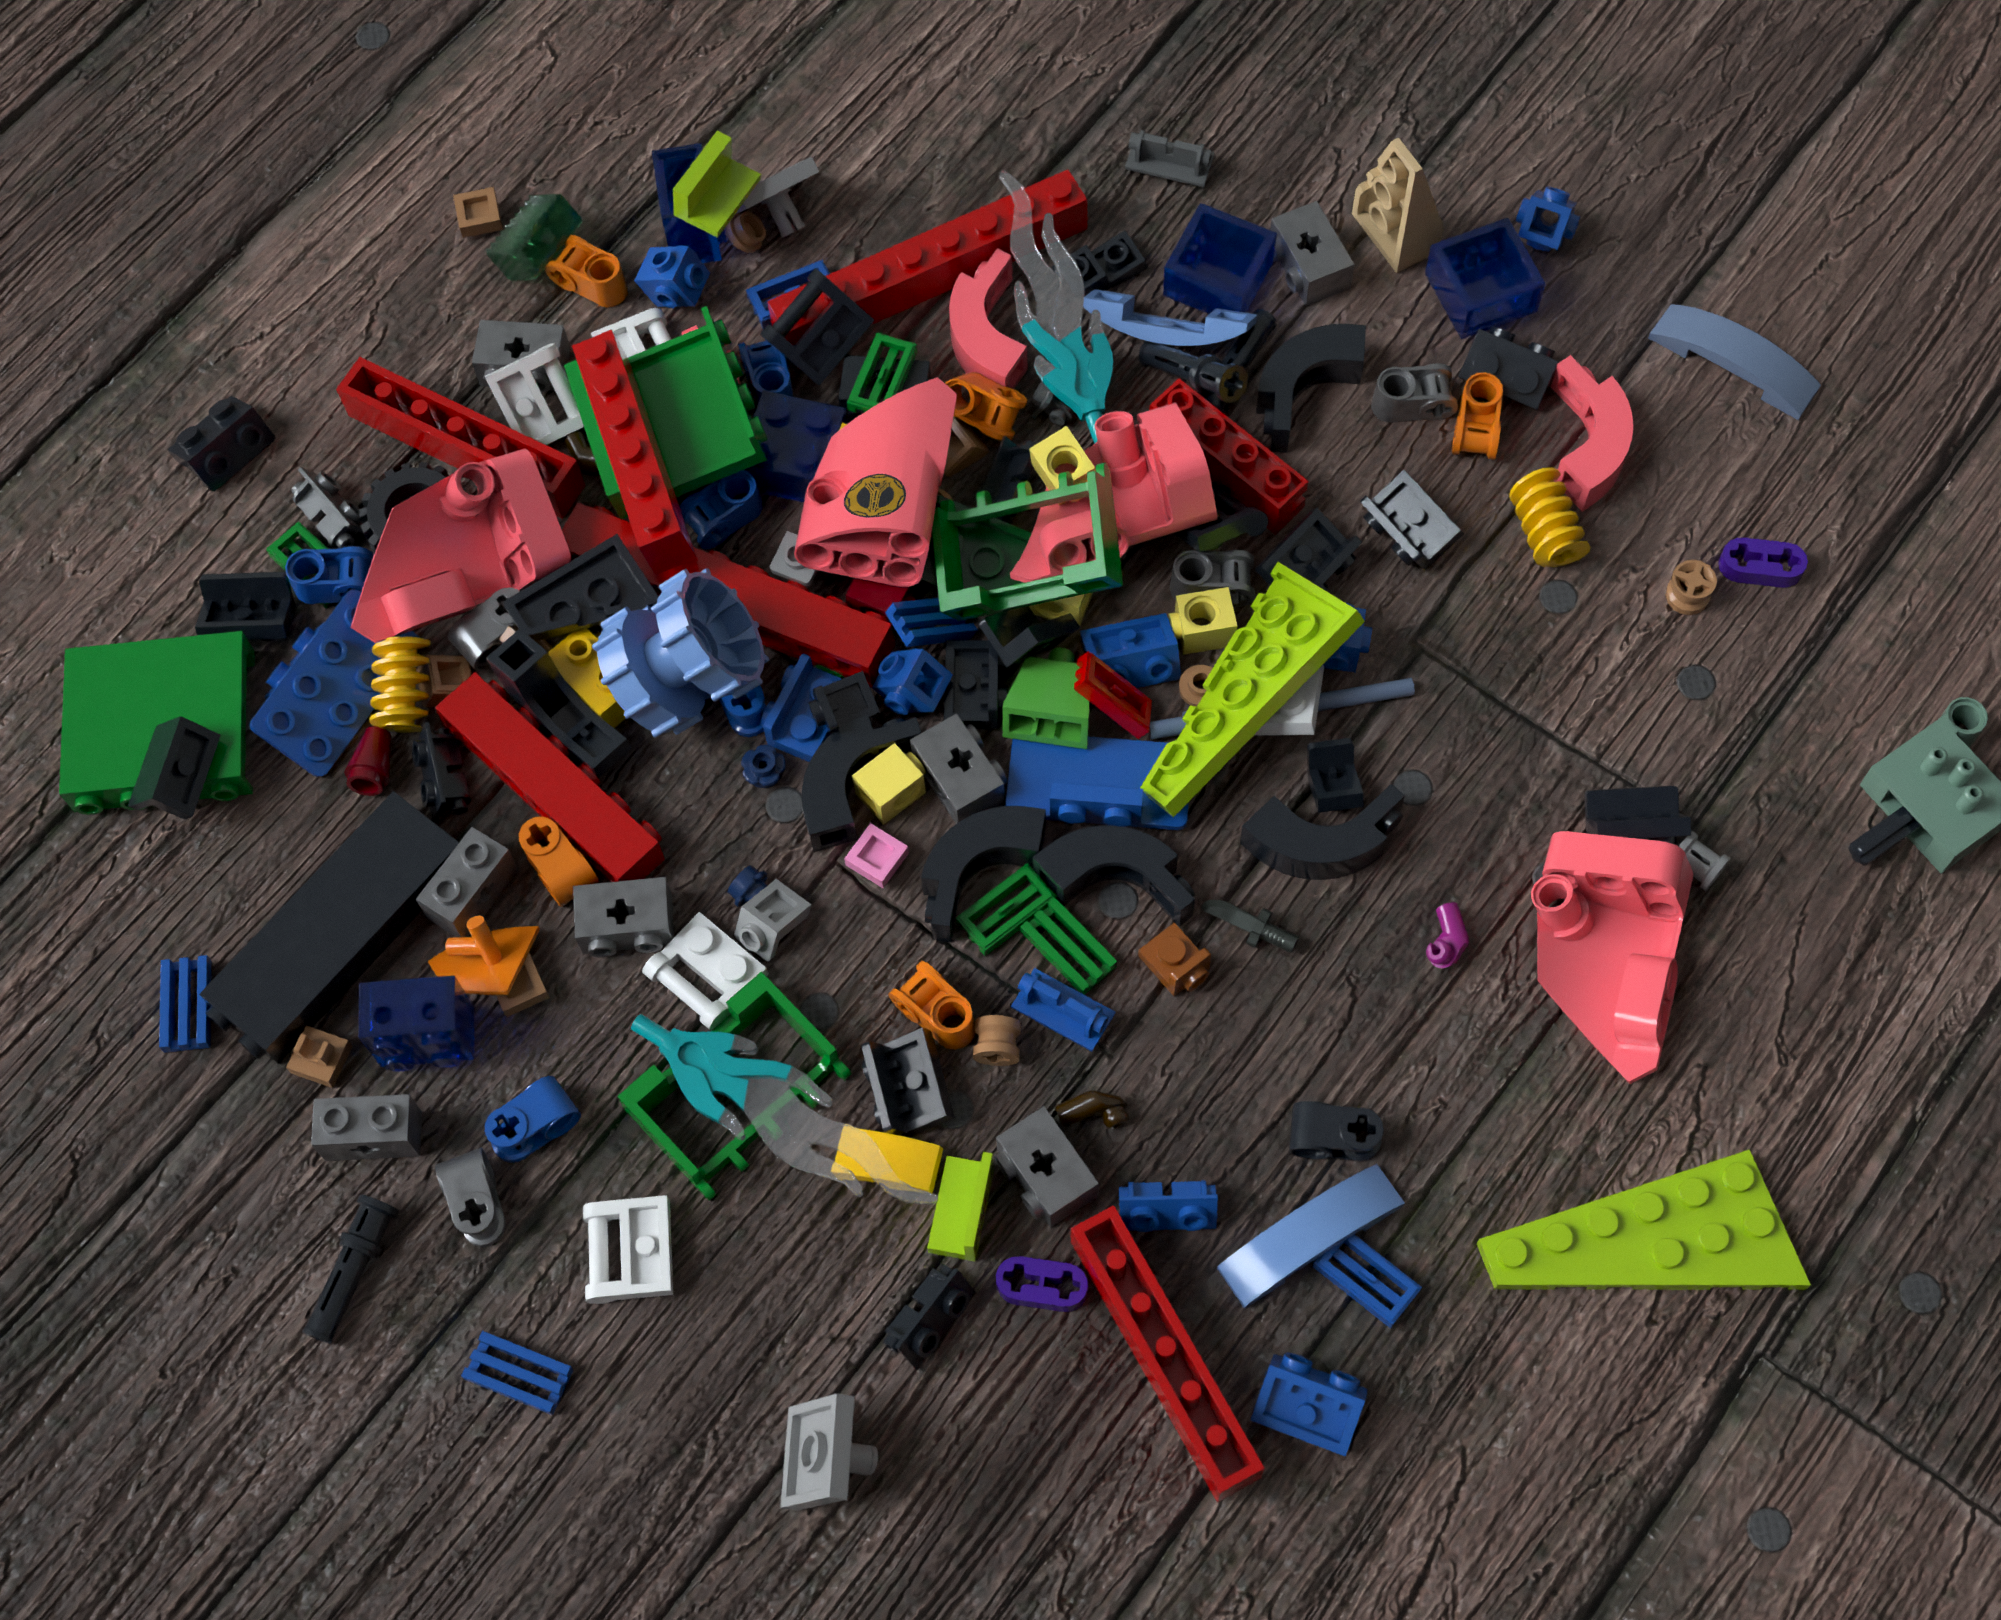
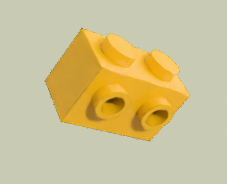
M587 628L572 632L548 653L558 671L573 691L597 715L615 728L625 719V711L615 700L607 685L601 683L603 675L599 667L597 652L592 648V645L598 641L601 633L598 632L593 635Z

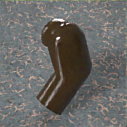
M574 432L567 436L565 444L572 458L577 460L581 473L587 476L600 477L591 446L584 433Z
M1090 1090L1056 1105L1058 1117L1065 1127L1092 1115L1103 1117L1105 1126L1112 1130L1125 1126L1129 1121V1115L1125 1110L1127 1107L1126 1102L1120 1096Z

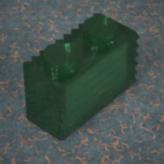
M562 194L529 195V201H524V207H520V213H515V219H510V225H505V231H500L501 236L496 237V242L491 243V248H486V255L509 280L535 281L546 268L545 266L555 257L566 243L567 238L582 223V218Z

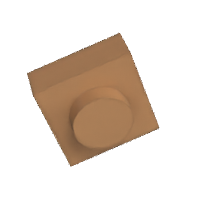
M494 187L453 195L459 229L463 238L503 230Z
M528 953L509 994L496 995L506 1017L550 998L530 953Z

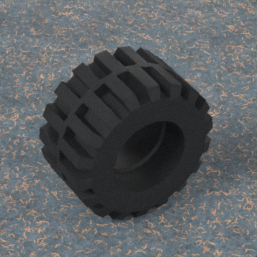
M420 462L417 468H413L411 463L401 465L402 470L394 472L391 468L384 472L386 476L384 480L375 479L370 485L373 492L365 493L362 498L365 508L359 510L362 531L374 554L392 508L448 477L449 474L446 468L438 465L432 470L430 464Z

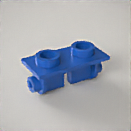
M1036 968L1033 969L1031 974L1026 972L1018 985L1020 992L1011 1005V1008L1091 1052H1093L1116 1013Z
M1206 1180L1171 1182L1172 1196H1163L1162 1182H1128V1187H1119L1120 1217L1128 1231L1149 1232L1152 1230L1181 1229L1197 1231L1201 1229H1217L1218 1197L1216 1185H1206Z

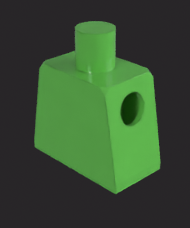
M1054 648L1050 651L1048 659L1035 657L1025 659L1003 703L1004 738L1087 749L1089 701L1074 690V683L1078 681L1075 673L1080 667L1075 663V655L1070 650Z

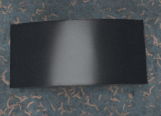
M1124 230L1090 251L1087 245H1084L1051 266L1071 300L1075 301L1083 299V297L1095 289L1105 291L1148 269L1144 257Z

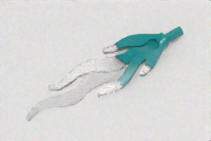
M1001 171L999 178L1010 192L1014 202L1010 250L1017 264L1026 274L1036 300L1035 316L1031 312L1024 285L1017 281L1014 286L1017 318L1021 330L1029 342L1048 360L1046 361L1041 355L1036 356L1034 368L1046 387L1078 415L1080 421L1087 422L1095 444L1098 442L1095 422L1104 415L1106 409L1105 396L1113 370V353L1103 331L1100 312L1093 310L1090 317L1088 331L1092 353H1090L1082 341L1081 320L1084 303V283L1080 269L1054 231L1053 215L1051 213H1047L1044 216L1041 236L1048 254L1055 264V272L1045 263L1034 241L1030 199L1023 186L1006 171Z
M639 1014L633 1021L631 1030L659 1047L661 1055L669 1062L681 1091L695 1110L727 1128L738 1140H744L746 1133L735 1115L715 1099V1094L725 1095L733 1100L745 1112L768 1148L792 1167L843 1183L856 1197L863 1196V1188L852 1171L831 1159L816 1154L809 1144L824 1145L851 1157L889 1195L907 1203H937V1195L913 1188L900 1180L885 1160L877 1144L866 1132L848 1124L832 1121L803 1104L791 1091V1087L800 1089L822 1106L830 1107L833 1103L831 1097L820 1089L806 1074L791 1065L777 1061L734 1058L731 1056L734 1054H756L758 1048L753 1041L724 1032H686L675 1028L670 1032L643 1014Z

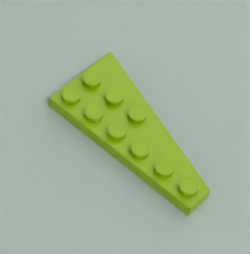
M1277 562L1270 573L1274 580L1266 594L1258 593L1251 605L1254 613L1245 627L1234 632L1202 686L1206 690L1197 707L1190 705L1182 720L1186 725L1176 741L1166 744L1140 788L1143 789L1148 798L1174 817L1365 622L1355 608Z
M1750 1149L1481 1238L1477 1242V1247L1494 1289L1587 1287V1290H1606L1607 1287H1632L1633 1290H1710L1712 1287H1742L1743 1290H1762L1763 1287H1788V1290H1806L1811 1285Z

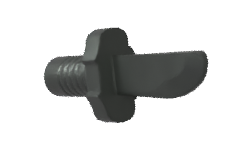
M1208 900L1201 906L1203 911L1249 932L1250 935L1246 944L1253 948H1256L1260 939H1263L1292 953L1299 940V936L1287 932L1274 924H1270L1269 920L1273 912L1263 908L1257 918L1222 900Z

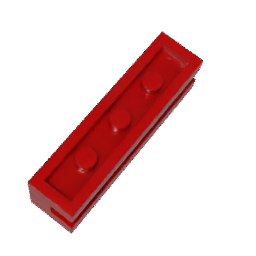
M1180 378L1149 405V410L1173 403L1178 405L1204 452L1211 482L1217 481L1230 489L1231 495L1247 507H1257L1268 517L1267 528L1275 535L1305 507L1306 498L1302 494L1307 491L1308 480Z

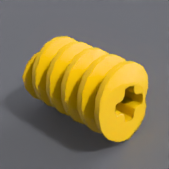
M1553 467L1541 468L1522 477L1512 487L1509 495L1512 504L1516 506L1515 513L1518 519L1522 521L1521 528L1525 535L1528 536L1527 543L1531 550H1534L1533 558L1537 565L1542 567H1559L1573 563L1586 556L1591 548L1587 541H1580L1584 537L1585 532L1581 526H1574L1578 522L1579 517L1576 512L1568 511L1573 505L1570 497L1562 496L1567 488L1564 482L1557 481L1561 473Z
M389 637L384 641L374 644L372 647L373 654L382 659L373 662L372 671L381 677L372 680L371 688L381 694L372 697L370 705L381 712L371 715L370 723L372 726L384 728L391 732H421L423 727L416 725L415 719L428 716V711L416 707L415 703L428 699L429 694L416 689V684L429 681V676L417 672V667L429 664L430 658L417 654V649L430 646L431 641L418 637Z

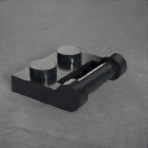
M815 268L807 277L809 283L772 326L767 325L760 335L814 383L820 386L875 320ZM822 293L825 294L831 302L793 346L785 339V336Z
M1215 481L1211 482L1217 510V520L1181 530L1174 534L1201 553L1203 551L1215 550L1222 546L1224 542L1244 533L1250 536L1260 535L1267 528L1268 517L1257 507H1247L1231 495L1229 488Z

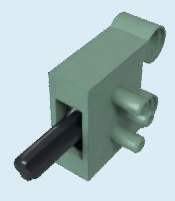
M1959 697L1953 700L1938 720L1870 768L1860 786L1888 817L1850 843L1848 849L1856 863L1867 866L1908 837L1942 874L2001 831V781L1970 749L1988 721L1987 711L1980 702L1969 697ZM1953 721L1961 722L1968 730L1959 728Z

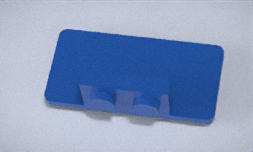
M358 590L347 592L323 624L315 630L307 627L292 646L298 653L289 665L282 661L271 673L266 681L271 686V689L264 697L267 700L250 722L252 732L315 777H322L328 773L374 710L370 705L372 697L381 694L371 688L372 680L381 677L372 671L373 662L382 659L372 652V647L376 643L350 628L361 592ZM410 631V632H407V633H404V634L395 636V637H418V638H420V637H419L416 633H414L413 631Z
M1088 736L1087 749L1012 739L1005 806H1026L1046 809V820L1064 821L1067 823H1092L1121 827L1182 830L1187 825L1189 803L1173 817L1149 799L1143 792V789L1140 788L1167 742Z

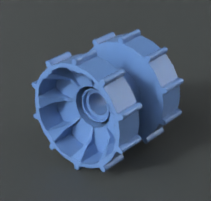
M708 568L694 573H689L687 569H684L660 584L659 588L662 592L657 599V604L652 607L647 606L642 610L630 611L628 607H625L601 622L603 631L598 641L592 645V648L597 652L599 667L603 675L601 683L607 685L615 700L625 711V718L631 717L638 724L650 730L655 738L672 730L678 735L703 720L700 712L704 707L705 700L710 695L713 701L729 695L737 699L762 684L760 675L764 664L769 661V658L764 654L762 640L757 629L759 623L752 619L744 604L737 597L736 589H730L722 581L712 576Z

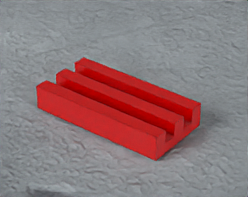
M1088 651L1077 659V666L1080 668L1075 673L1078 681L1074 683V690L1137 739L1148 733L1150 729L1152 700L1093 653Z

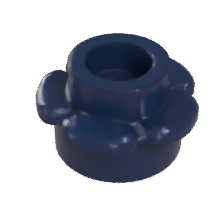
M759 745L756 750L747 751L741 761L745 780L759 788H769L777 784L786 768L784 756L776 753V749L770 745ZM765 762L767 767L762 769L759 767V764Z
M749 865L737 875L727 891L735 899L734 905L736 907L743 906L768 886L765 883L767 872L765 870L759 872L755 867Z

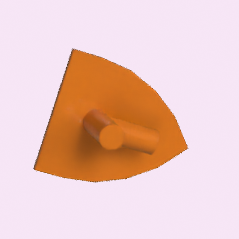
M474 916L466 924L472 937L448 938L445 950L428 960L437 978L450 988L468 994L508 995L540 928L539 926H524L490 931L483 916Z

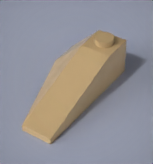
M1397 138L1390 142L1378 158V166L1369 170L1366 174L1368 179L1360 183L1356 188L1352 215L1395 272L1399 273L1439 252L1444 226L1423 168L1400 138Z

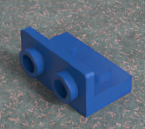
M1166 613L1080 631L1081 645L1084 653L1088 651L1093 653L1136 688L1181 678L1178 642Z
M802 653L796 665L791 664L785 671L781 682L782 691L776 702H769L763 712L761 726H763L767 745L810 762L816 750L831 734H829L826 725L817 727L808 702L815 700L812 693L814 688L821 685L824 687L842 678L813 667L811 656Z
M1286 1352L1283 1357L1274 1354L1250 1420L1346 1457L1368 1390L1359 1386L1360 1380L1348 1373L1332 1370L1330 1375L1312 1368L1313 1363L1298 1354Z

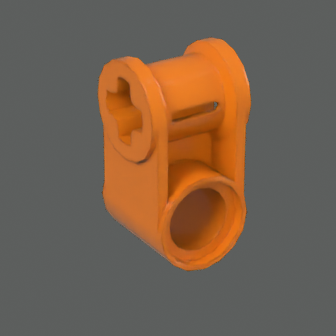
M570 235L565 241L566 248L555 261H549L545 266L546 274L559 287L567 291H573L597 303L599 306L614 307L619 305L628 294V286L618 258L589 244L586 240L576 235Z
M976 372L966 373L945 382L957 394L954 416L978 428L982 433L991 438L1002 441V438L1007 436L1010 440L1013 439L1015 434L1012 429L1019 410L1024 408L1028 401L1023 394L1012 388L1002 386ZM962 385L970 393V403H967L962 397Z
M1486 372L1476 373L1466 381L1456 419L1451 454L1459 455L1461 451L1487 454L1488 459L1495 460L1501 431L1500 413L1503 385L1493 374ZM1481 397L1485 398L1489 402L1481 403L1477 402L1473 398Z
M534 817L522 825L519 832L521 847L529 863L538 873L540 880L561 908L574 899L573 886L596 884L599 882L589 863L579 850L572 846L554 821L546 817ZM542 839L546 843H548V845L544 848H542L541 845L538 844V842Z
M920 961L916 965L917 972L899 990L893 988L888 993L890 1000L908 1019L923 1028L931 1030L933 1038L940 1045L954 1050L964 1048L971 1043L975 1036V1022L971 1004L950 986L931 965ZM957 1015L965 1019L961 1025L955 1028H947L942 1025L944 1019L949 1016Z

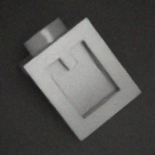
M786 531L770 564L771 572L805 586H810L814 577L827 581L830 575L829 572L810 569L798 563L794 555L797 534Z
M775 879L741 907L734 936L748 950L755 952L764 960L770 961L776 955L780 939L808 917L812 904Z

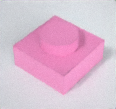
M870 823L844 860L847 867L884 888L909 854V849L907 845Z

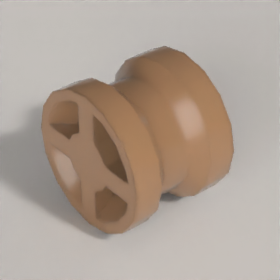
M1693 559L1683 561L1677 565L1667 585L1665 594L1667 603L1680 614L1694 615L1700 613L1708 605L1711 595L1716 588L1717 577L1715 571L1703 561Z
M1003 1015L978 1017L975 1020L974 1030L979 1038L978 1044L973 1047V1059L976 1062L991 1066H1008L1018 1063L1020 1049L1016 1046V1038L1021 1034V1022L1018 1019Z

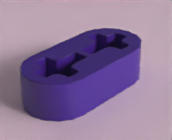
M1735 538L1725 545L1718 562L1722 575L1730 581L1780 588L1796 585L1802 578L1808 564L1807 555L1796 544L1753 538ZM1735 554L1743 555V560L1747 562L1746 566L1738 565V560L1734 558ZM1779 560H1787L1788 566L1792 567L1791 571H1784L1782 564L1778 563Z
M1016 1256L1004 1260L996 1273V1286L1000 1296L1006 1302L1014 1305L1072 1312L1081 1307L1088 1295V1282L1084 1272L1078 1266L1070 1263ZM1015 1269L1024 1270L1025 1279L1038 1281L1039 1286L1023 1284L1020 1292H1014L1011 1289V1283L1004 1281L1005 1277H1013ZM1069 1276L1072 1277L1073 1286L1079 1287L1080 1290L1079 1292L1072 1291L1069 1299H1062L1058 1289L1045 1287V1283L1061 1284L1063 1277Z

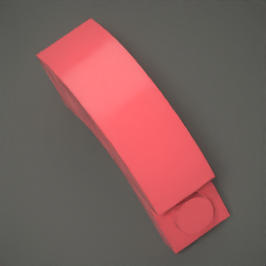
M997 249L988 262L983 261L979 265L974 278L962 272L957 278L952 289L949 304L951 341L955 356L965 373H980L1002 386L1014 389L1028 369L1027 346L997 331L987 319L989 313L1013 280L1012 255Z
M1570 355L1557 364L1551 388L1583 421L1589 439L1582 446L1560 460L1558 470L1561 475L1557 481L1564 482L1567 488L1565 494L1583 512L1604 497L1617 481L1632 441L1633 416L1626 394L1613 376L1598 384L1593 373L1587 367L1581 366Z

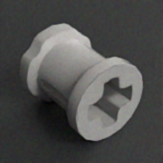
M1691 831V836H1687L1679 845L1686 853L1694 874L1693 877L1701 882L1700 888L1704 891H1707L1731 860L1725 854L1722 856L1717 855L1699 842L1698 835Z

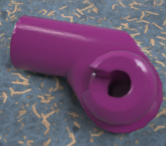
M1456 902L1443 904L1436 909L1442 933L1433 944L1429 943L1426 955L1428 960L1437 968H1447L1454 965L1469 945L1468 933L1459 905Z

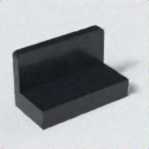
M1029 606L996 613L985 617L978 623L1006 667L1024 662L1025 659L1030 657H1037L1050 652L1081 628L1071 613L1040 623Z
M182 716L157 725L128 806L139 810L153 805L184 820L193 817L221 735Z

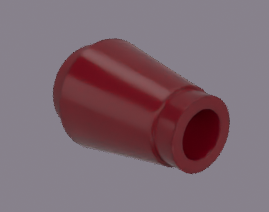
M377 726L365 729L364 735L344 772L347 778L346 784L352 791L361 795L375 796L379 795L383 788L389 784L390 741L392 735L388 730Z

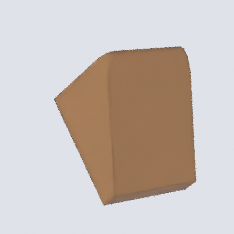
M954 416L944 470L947 477L953 476L982 459L990 452L972 427Z
M425 656L430 658V663L417 668V672L429 676V681L419 683V689L429 694L428 699L422 700L423 707H436L472 675L470 663L464 656Z

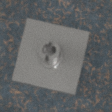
M812 156L759 182L736 213L761 202L762 205H767L782 238L803 228L805 224L802 222L788 192L791 191V186L819 172Z
M836 1393L788 1407L780 1508L803 1510L847 1500L849 1473L866 1476L874 1473L878 1461L877 1448L872 1445L851 1442L855 1396Z

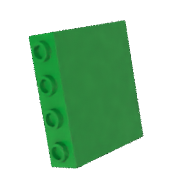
M707 306L701 308L707 325L628 357L676 497L767 460L761 443L768 441L759 417L751 418L749 410L756 408L746 383L739 385L737 381L738 377L744 375L735 352L727 353L725 348L726 345L732 343L723 320L720 319L714 322ZM577 360L564 364V368L606 495L620 519H625L628 517Z
M243 631L65 649L59 795L74 812L94 815L101 813L103 809L122 807L128 810H135L129 807L128 804L154 730L157 725L179 716L221 735L199 800L213 798L218 801H231L238 798L239 795L253 794V787L245 777L247 667L255 665V650Z

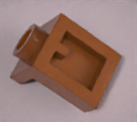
M1175 922L1139 949L1138 956L1174 997L1185 988L1189 992L1193 991L1210 974L1208 970L1210 969L1211 953L1206 948L1199 950Z

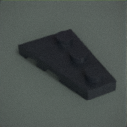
M615 534L502 603L518 629L520 628L536 642L601 625V622L625 607H628L630 611L642 610L647 606L652 607L657 604L659 596L618 534Z

